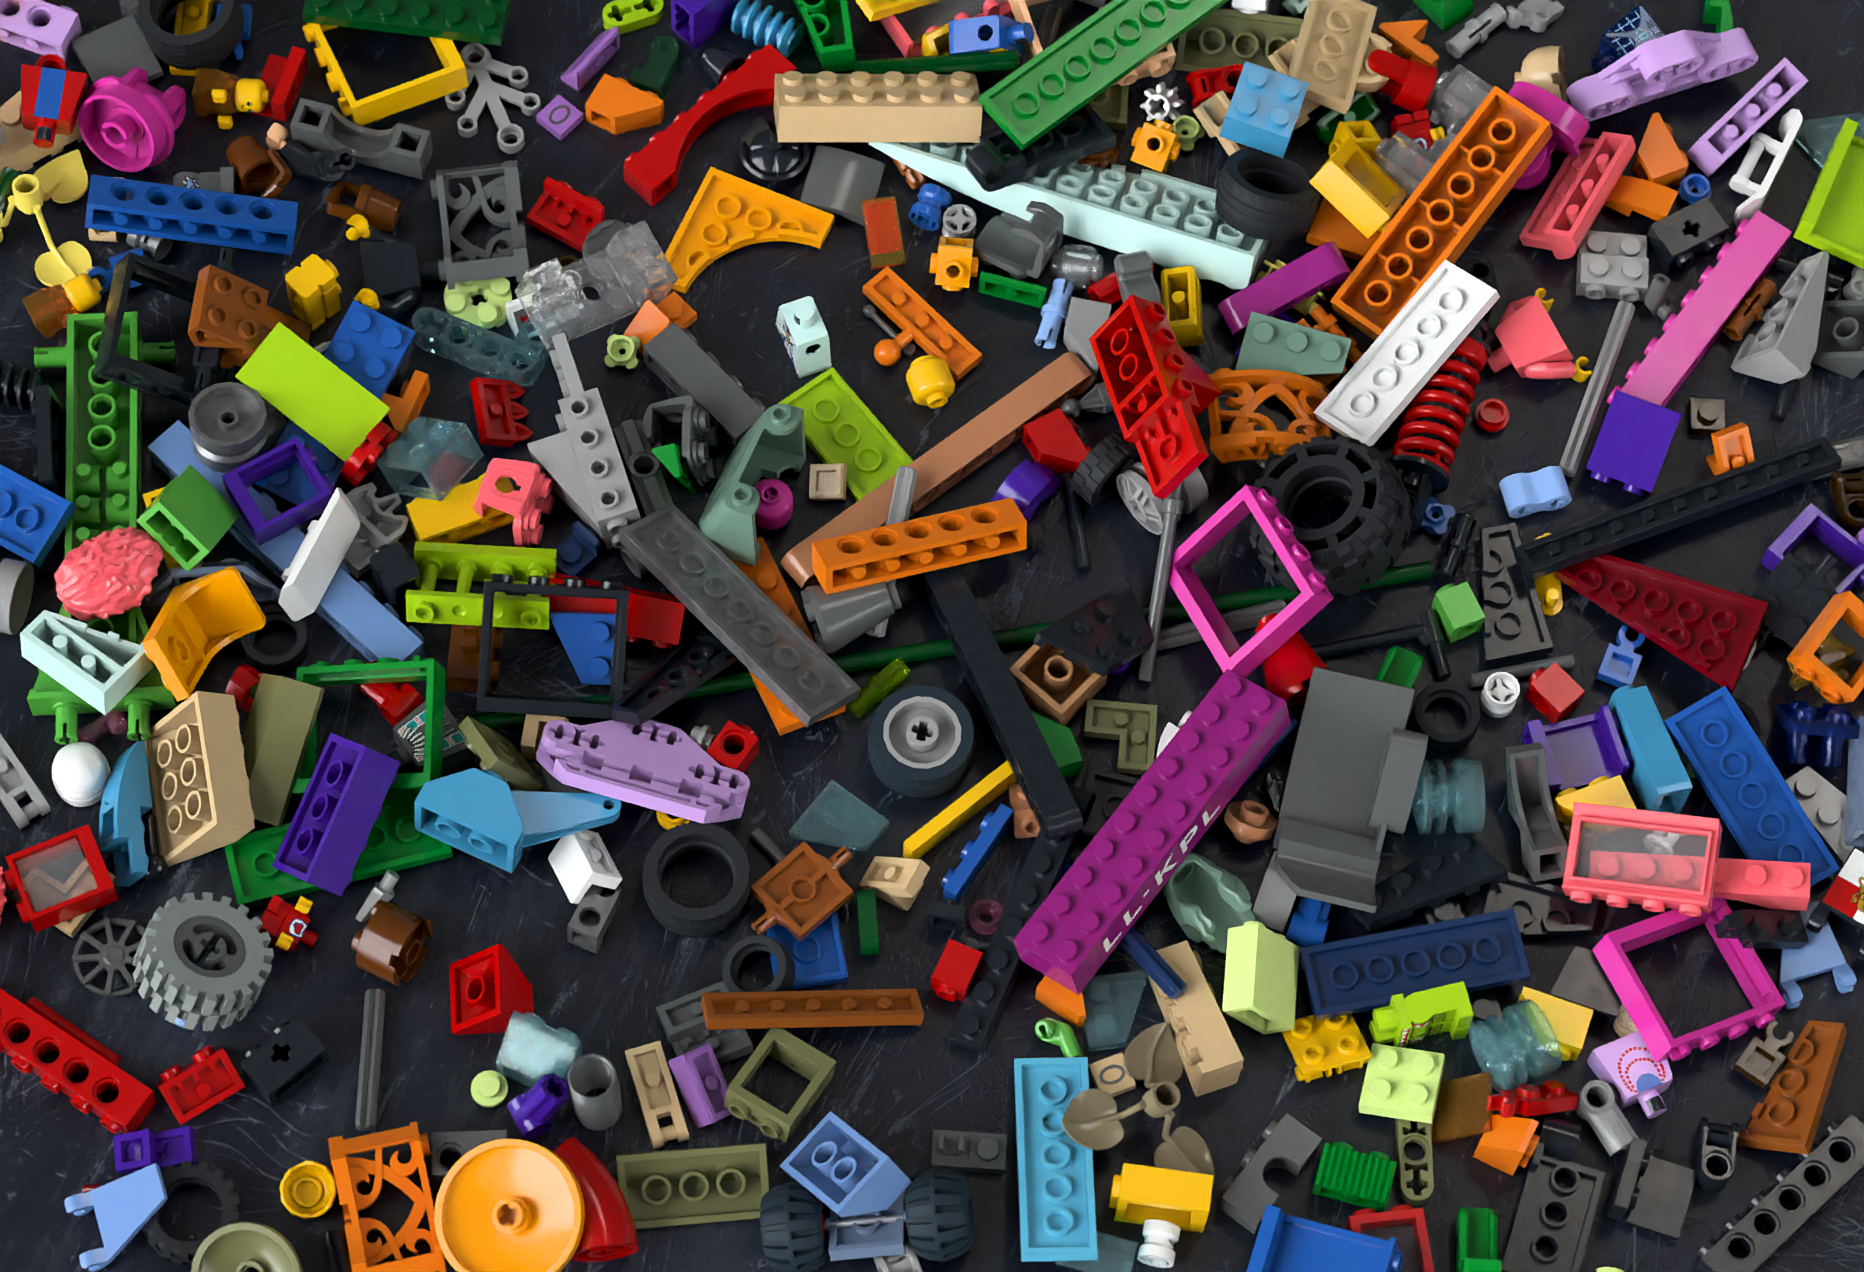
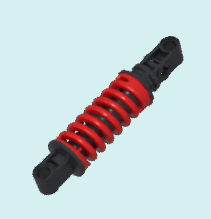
M1474 257L1466 262L1463 268L1464 271L1477 279L1484 278L1480 281L1497 290L1494 266L1489 259ZM1492 307L1407 405L1406 413L1403 415L1402 427L1397 433V442L1393 446L1392 457L1388 461L1397 471L1409 495L1412 510L1409 511L1412 521L1410 533L1416 531L1422 525L1431 494L1442 493L1448 488L1450 482L1448 466L1455 461L1454 450L1460 445V437L1458 435L1465 429L1464 419L1470 414V406L1468 404L1474 400V388L1480 383L1479 372L1484 369L1487 358L1491 354L1490 347L1484 340L1489 332L1487 323Z

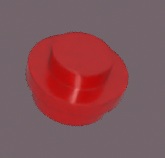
M1495 398L1482 401L1475 411L1476 423L1480 428L1488 432H1498L1504 429L1510 417L1506 405L1501 400Z

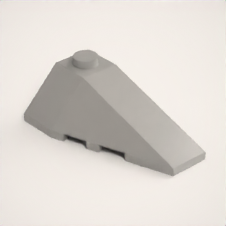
M1826 251L1801 260L1779 291L1782 299L1771 309L1765 310L1761 317L1765 323L1756 335L1748 334L1731 365L1735 372L1778 384H1783L1793 379L1799 380L1809 372L1811 360L1817 350L1829 254Z

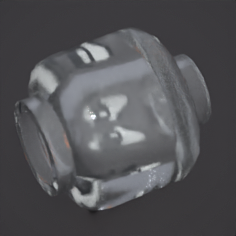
M1065 244L1060 250L1059 255L1054 254L1052 274L1057 275L1058 279L1066 280L1064 287L1070 281L1074 288L1088 290L1089 286L1102 278L1103 256L1098 255L1096 248L1093 246Z

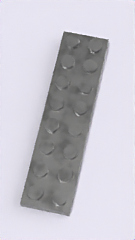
M673 503L620 531L618 540L806 727L858 698L861 688Z

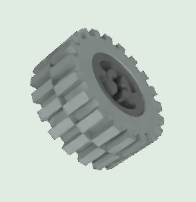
M191 892L183 894L180 903L176 897H173L166 902L164 909L160 906L154 912L134 956L133 966H136L133 977L135 983L142 982L138 990L142 999L149 996L153 998L149 1007L155 1013L164 1009L168 1012L165 1020L172 1024L175 1023L176 1018L185 1020L183 1028L194 1030L196 1023H202L203 1031H213L218 1021L222 1029L231 1026L235 1018L238 1021L242 1020L247 1015L249 1009L253 1008L271 971L272 965L270 963L274 955L273 948H267L271 941L268 931L259 933L263 923L257 916L249 920L246 917L249 909L243 904L238 909L229 906L232 901L229 897L222 896L220 902L213 901V893L203 892L200 900H196L194 893ZM209 945L214 946L213 952H210L206 957L202 967L196 966L197 962L205 955Z

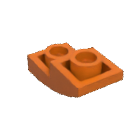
M1621 175L1604 206L1628 217L1633 210L1655 221H1659L1667 217L1678 191L1645 179Z

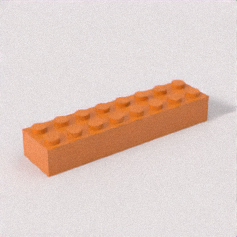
M1494 86L1330 300L1334 313L1375 341L1445 259L1454 264L1551 138L1550 122L1497 86Z

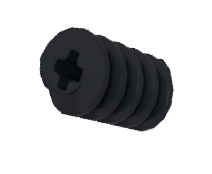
M0 359V403L5 402L10 407L18 404L20 409L27 411L31 408V401L35 400V387L47 385L46 381L43 380V370L38 369L34 377H30V367L24 366L21 373L17 374V364L11 362L7 371H5L4 362Z

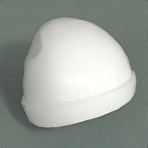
M86 742L71 743L62 747L57 752L52 764V780L60 798L68 804L77 807L90 806L102 800L106 781L111 772L103 753L94 745Z

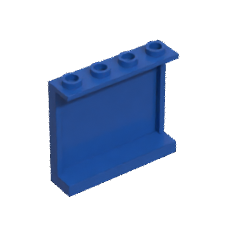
M1266 1205L1247 1272H1400L1404 1261V1252L1400 1251L1401 1246L1396 1238L1390 1237V1240L1387 1241L1287 1215L1279 1207Z

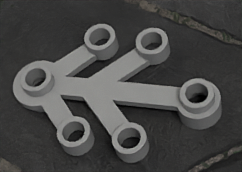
M480 43L467 44L460 51L459 55L466 67L468 86L475 76L479 87L466 113L457 121L458 133L464 138H471L477 134V121L487 103L498 128L497 142L499 148L505 153L515 154L524 146V132L520 126L510 122L501 100L520 106L523 114L527 116H534L541 110L540 98L535 93H523L515 90L523 89L528 85V71L524 67H513L492 59L490 51ZM473 59H478V60H480V61L477 62V63H471V62H470V61L473 60ZM489 73L508 78L510 86L514 89L493 82ZM516 75H522L524 77L521 80L513 79V77ZM468 87L445 95L446 105L450 110L459 111L465 107V92ZM452 97L461 98L458 102H452L450 99ZM527 102L536 103L533 107L525 106ZM467 123L473 125L470 129H464L462 126ZM508 140H515V141H517L516 143H513V144H507V143H506V141H508Z

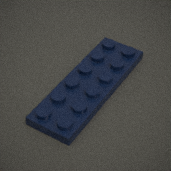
M1514 908L1302 947L1299 952L1315 1021L1389 1006L1392 995L1403 993L1405 999L1414 992L1464 981L1467 992L1526 982L1530 981L1531 978Z

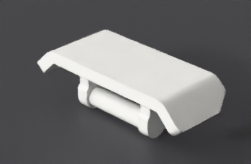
M1792 108L1782 117L1778 126L1782 143L1764 133H1754L1750 141L1751 146L1736 175H1733L1729 183L1730 188L1734 191L1750 196L1736 208L1733 216L1735 226H1739L1745 218L1751 220L1755 213L1761 210L1802 124L1803 118L1799 109ZM1766 151L1775 155V158L1762 184L1759 185L1750 181L1749 177L1762 152Z
M339 487L336 488L319 521L312 520L309 524L306 537L289 568H286L281 576L285 584L281 590L278 603L292 621H298L316 610L360 528V521L355 508Z

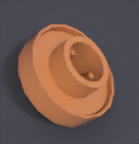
M1252 800L1231 802L1224 814V822L1233 833L1234 838L1245 844L1271 839L1277 827V820L1261 803Z

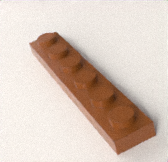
M916 988L703 993L700 1003L707 1030L922 1025L924 1017Z

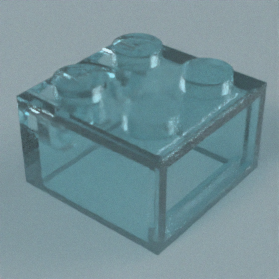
M419 416L410 422L407 430L386 448V452L376 463L395 493L442 501L484 454L466 423ZM421 472L431 489L411 486L409 484Z

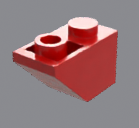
M1061 408L1024 425L1022 438L1024 445L1035 462L1037 461L1050 467L1053 472L1060 474L1067 472L1075 473L1080 463L1092 451V448L1088 444L1084 445L1078 437L1079 431L1074 420L1071 417L1066 418Z

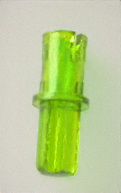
M895 659L874 678L869 676L867 683L861 688L858 698L849 702L846 706L852 713L856 712L855 716L857 718H861L879 700L886 699L887 693L909 675L908 667L903 661Z

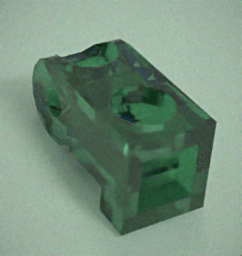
M665 35L655 38L651 42L650 56L643 70L633 68L629 76L630 85L642 91H651L663 100L679 66L678 42L674 38Z

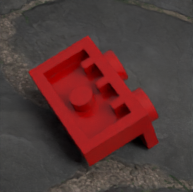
M211 1044L191 1055L194 1060L182 1068L179 1064H175L159 1074L161 1080L155 1083V1086L161 1092L180 1125L245 1087L224 1048L218 1046L213 1049Z

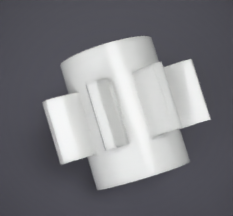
M1161 82L1157 84L1156 91L1152 88L1144 91L1148 99L1140 107L1146 109L1148 114L1147 121L1159 119L1168 123V116L1173 120L1181 116L1176 109L1185 102L1179 99L1176 93L1178 87L1166 89L1165 83ZM1161 99H1163V100L1165 101V103H1164V105H1163V108H1164V109H1162V108L1159 106V105L1161 104V102H1162Z

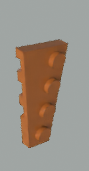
M1809 1020L1786 1056L1788 1059L1787 1064L1780 1074L1776 1073L1770 1082L1771 1089L1762 1103L1758 1102L1751 1113L1753 1119L1746 1130L1741 1129L1739 1132V1147L1809 1155L1847 1035L1844 1023Z

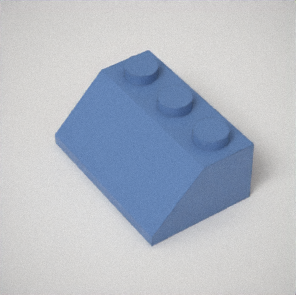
M831 1111L780 1165L785 1172L841 1218L887 1210L912 1183L887 1155Z

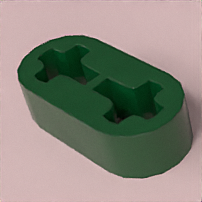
M874 888L856 889L860 955H879Z

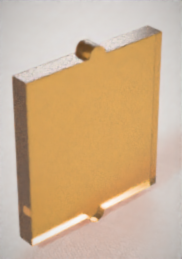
M1489 1072L1441 1082L1432 1122L1433 1142L1439 1143L1492 1131V1111L1486 1110L1488 1096L1492 1094L1491 1074Z

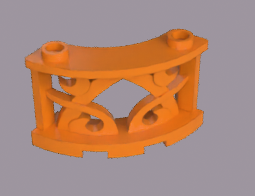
M1221 368L1208 375L1220 388V395L1237 393L1238 398L1229 396L1224 403L1229 408L1239 410L1219 409L1218 397L1208 406L1211 437H1209L1210 449L1222 464L1241 460H1266L1268 454L1283 456L1287 453L1286 448L1296 443L1300 445L1311 442L1313 437L1326 435V437L1332 439L1331 428L1319 421L1313 413L1331 393L1321 382L1296 373L1269 369L1232 370ZM1276 396L1289 407L1297 419L1291 422L1285 431H1278L1275 424L1268 417L1256 413L1254 410L1266 399ZM1221 421H1232L1227 434H1222ZM1256 425H1258V426H1260L1263 430H1262V431H1254L1253 428H1254ZM1297 429H1302L1299 434L1296 433Z
M417 1121L411 1122L410 1126L349 1139H343V1135L328 1138L332 1168L345 1220L344 1227L352 1271L447 1272L445 1260L447 1259L441 1250L436 1236L435 1207L424 1157L431 1155L428 1135L427 1133H419ZM409 1142L412 1153L410 1162L407 1164L400 1163L398 1161L399 1151H396L391 1156L390 1167L383 1164V1148ZM375 1150V1161L365 1158L347 1157V1155ZM417 1169H419L423 1192L407 1178L413 1175ZM369 1175L375 1176L374 1186L370 1194H360L357 1191V1185L361 1181H365L370 1185ZM382 1179L399 1188L414 1202L408 1219L394 1237L389 1228L382 1222L372 1218L359 1217L358 1211L368 1208L377 1200L382 1189ZM426 1209L430 1231L418 1228ZM371 1230H379L385 1236L387 1243L382 1246L380 1237L377 1242L369 1243L367 1241V1234ZM420 1240H425L429 1243L431 1253L402 1258L399 1249L404 1244L410 1252L419 1254L415 1249V1244ZM392 1255H394L396 1259L395 1261L379 1264L380 1262L386 1260Z

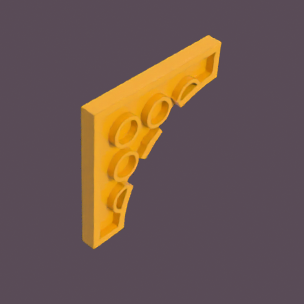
M710 167L654 274V282L686 294L693 281L711 263L731 251L755 243L785 241L806 244L821 249L834 223V215Z

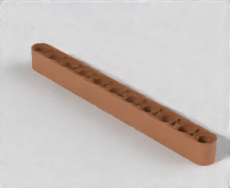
M1068 351L906 466L918 472L909 518L1021 438L1024 425L1060 408L1065 400L1075 399L1086 391L1094 382L1095 374L1073 351ZM896 474L784 555L780 562L781 566L802 590H806V587L819 583L812 570V542L886 526Z

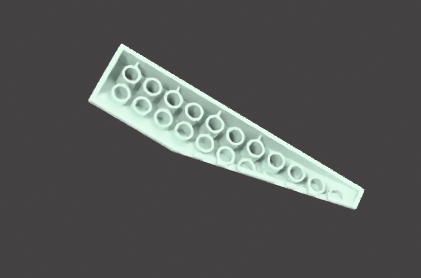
M869 142V145L916 171L994 208L1030 221L1033 214L1026 211L1031 201L1046 203L1063 215V234L1125 254L1145 250L1150 254L1152 262L1160 264L1166 269L1194 266L1199 279L1219 282L1235 290H1242L1251 285L1270 240L1266 241L1247 236L1227 225L1219 217L1215 209L1217 190L1152 170L1142 169L1141 174L1125 172L1126 166L1112 164L1111 169L1091 168L1090 165H1078V161H1074L997 191L987 192L982 189L965 167V159L968 153L973 148L979 146L980 142H975L974 146L957 142Z

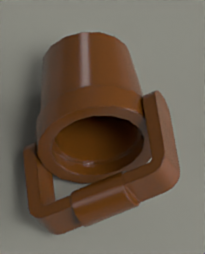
M245 135L237 138L226 150V157L231 167H234L239 183L236 189L241 195L253 196L251 192L268 186L260 197L276 199L292 177V171L279 153L273 148H269L266 151L252 136Z
M340 181L336 187L330 190L326 197V212L328 214L346 220L355 214H360L367 219L368 226L386 232L394 231L402 206L401 199L382 192L366 183L359 186L346 181ZM343 195L357 199L354 208L339 203Z

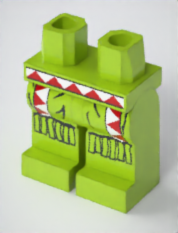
M1461 981L1414 992L1405 999L1403 993L1392 995L1389 1006L1373 1009V1021H1370L1369 1029L1373 1043L1384 1044L1393 1042L1395 1047L1406 1048L1407 1043L1417 1044L1426 1036L1450 1032L1452 1041L1466 1038L1474 1014L1465 983Z

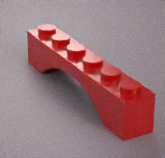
M769 43L760 51H753L741 67L736 71H729L716 88L712 91H705L692 108L688 111L680 112L675 117L673 124L664 131L656 132L639 152L634 151L627 157L623 165L624 182L653 207L677 187L679 170L686 153L693 142L707 128L737 111L758 106L774 105L775 74L797 71V67Z

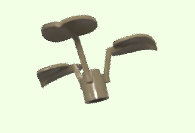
M1163 1022L1153 1025L1139 1033L1129 1043L1124 1053V1066L1128 1075L1136 1080H1145L1144 1086L1149 1088L1143 1095L1142 1101L1117 1113V1105L1111 1095L1101 1089H1087L1077 1094L1071 1100L1061 1119L1062 1127L1068 1136L1079 1145L1092 1150H1106L1118 1144L1124 1136L1123 1127L1119 1120L1143 1109L1151 1117L1160 1118L1164 1116L1162 1137L1166 1142L1160 1144L1155 1150V1167L1213 1175V1186L1215 1183L1214 1165L1203 1138L1196 1131L1186 1126L1178 1127L1170 1136L1171 1122L1175 1117L1172 1109L1180 1102V1091L1174 1083L1182 1075L1183 1062L1169 1023Z

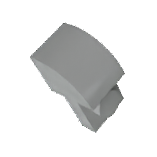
M1274 851L1252 913L1255 916V921L1284 932L1297 894L1280 877L1274 863L1277 851Z

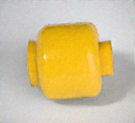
M925 355L915 359L910 364V368L906 373V381L913 400L919 405L928 406L932 409L945 405L948 402V398L955 391V382L947 362L941 358H936L934 355Z

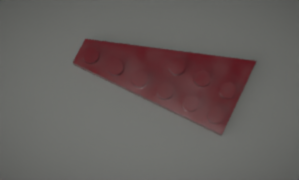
M1602 554L1555 571V578L1720 686H1726L1732 694L1768 611V602L1607 554Z

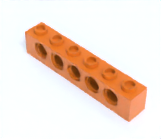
M1011 497L812 542V570L825 594L828 595L1027 549V521Z

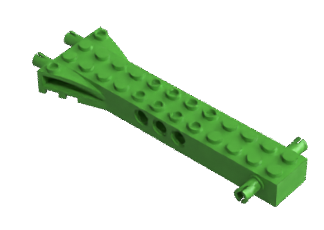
M124 312L117 348L118 354L145 364L176 363L175 341L144 343L138 312ZM105 313L67 314V343L65 346L34 347V353H36L34 354L35 369L67 368L65 499L77 508L65 526V557L73 548H78L83 544V541L97 537L104 531H114L117 527L123 529L131 526L142 530V526L136 521L142 515V392L93 375ZM63 603L59 611V615L86 623L90 629L105 634L111 631L120 634L121 639L139 645L149 631L141 607H134L124 611L123 614L111 616L108 619L96 618L89 621L79 620L66 612ZM153 662V668L109 712L128 711L127 738L132 741H139V728V733L142 734V741H145L151 737L150 710L175 709L177 706L172 692L164 686L161 674ZM38 668L39 674L33 690L30 689L27 697L32 715H56L54 741L58 744L66 745L67 736L69 744L78 742L77 714L101 712Z

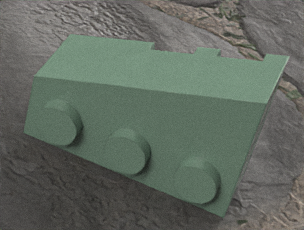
M1251 311L1235 370L1269 369L1296 373L1303 376L1341 375L1352 339Z

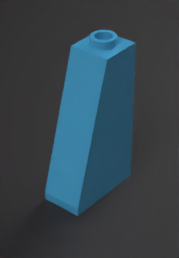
M1626 685L1620 687L1612 693L1608 705L1611 714H1616L1621 727L1619 736L1622 745H1626L1631 753L1632 765L1628 771L1641 810L1666 811L1680 814L1693 786L1647 686L1635 688L1634 685Z

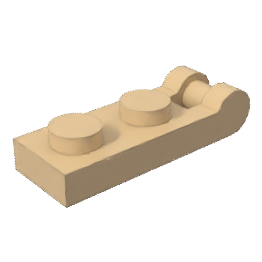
M657 1041L625 1050V1057L653 1149L664 1147V1142L677 1139L678 1142L688 1140L687 1126L661 1042ZM671 1116L673 1125L660 1128L657 1119Z

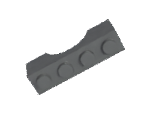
M300 98L290 124L292 139L310 151L337 152L340 149L346 148L353 152L347 158L355 156L356 163L421 180L424 178L433 153L431 132L401 123H397L395 127L387 130L366 128L343 117L332 105L305 98Z

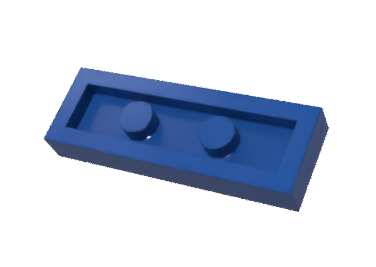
M1001 803L995 813L991 811L987 813L980 825L979 830L982 832L977 840L970 839L960 855V858L963 860L958 868H950L941 883L943 899L960 902L1012 825L1014 810Z

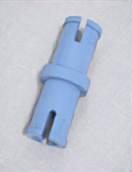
M1054 279L1048 302L1042 307L1040 313L1043 318L1034 342L1040 346L1042 341H1045L1043 348L1046 349L1055 348L1061 325L1067 319L1068 312L1066 309L1075 286L1069 281L1067 286L1064 287L1065 279Z

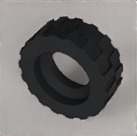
M1121 430L1113 432L1110 436L1108 435L1080 463L1071 479V488L1091 506L1102 504L1118 491L1116 484L1117 476L1128 469L1130 470V466L1134 463L1141 462L1136 445L1126 441Z

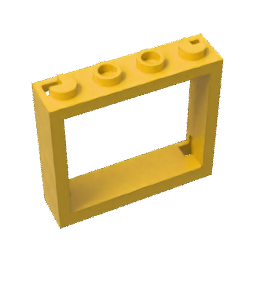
M307 23V25L302 26L308 43L314 41L317 47L314 49V54L320 68L326 66L329 72L326 73V79L333 93L338 91L341 97L338 98V103L343 116H350L353 123L357 125L369 124L469 87L466 67L453 41L429 37L444 69L356 101L323 33L339 26Z

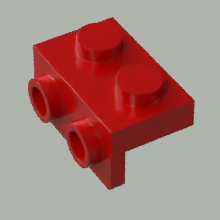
M547 177L543 182L544 192L527 214L526 223L582 253V246L587 234L598 223L606 221L605 207L595 197L584 196L574 191L565 181H556Z

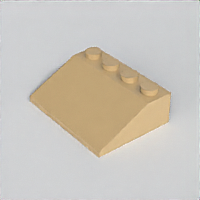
M196 691L150 728L151 737L145 740L146 755L149 758L150 788L153 791L152 814L156 816L159 852L169 867L232 844L255 828V813L251 805L250 782L246 774L244 745L241 742L239 713L236 710L235 697L228 694Z

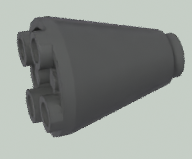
M894 580L828 595L825 594L820 584L808 586L806 590L800 591L808 620L813 627L816 643L828 654L838 651L894 615V610L902 608Z

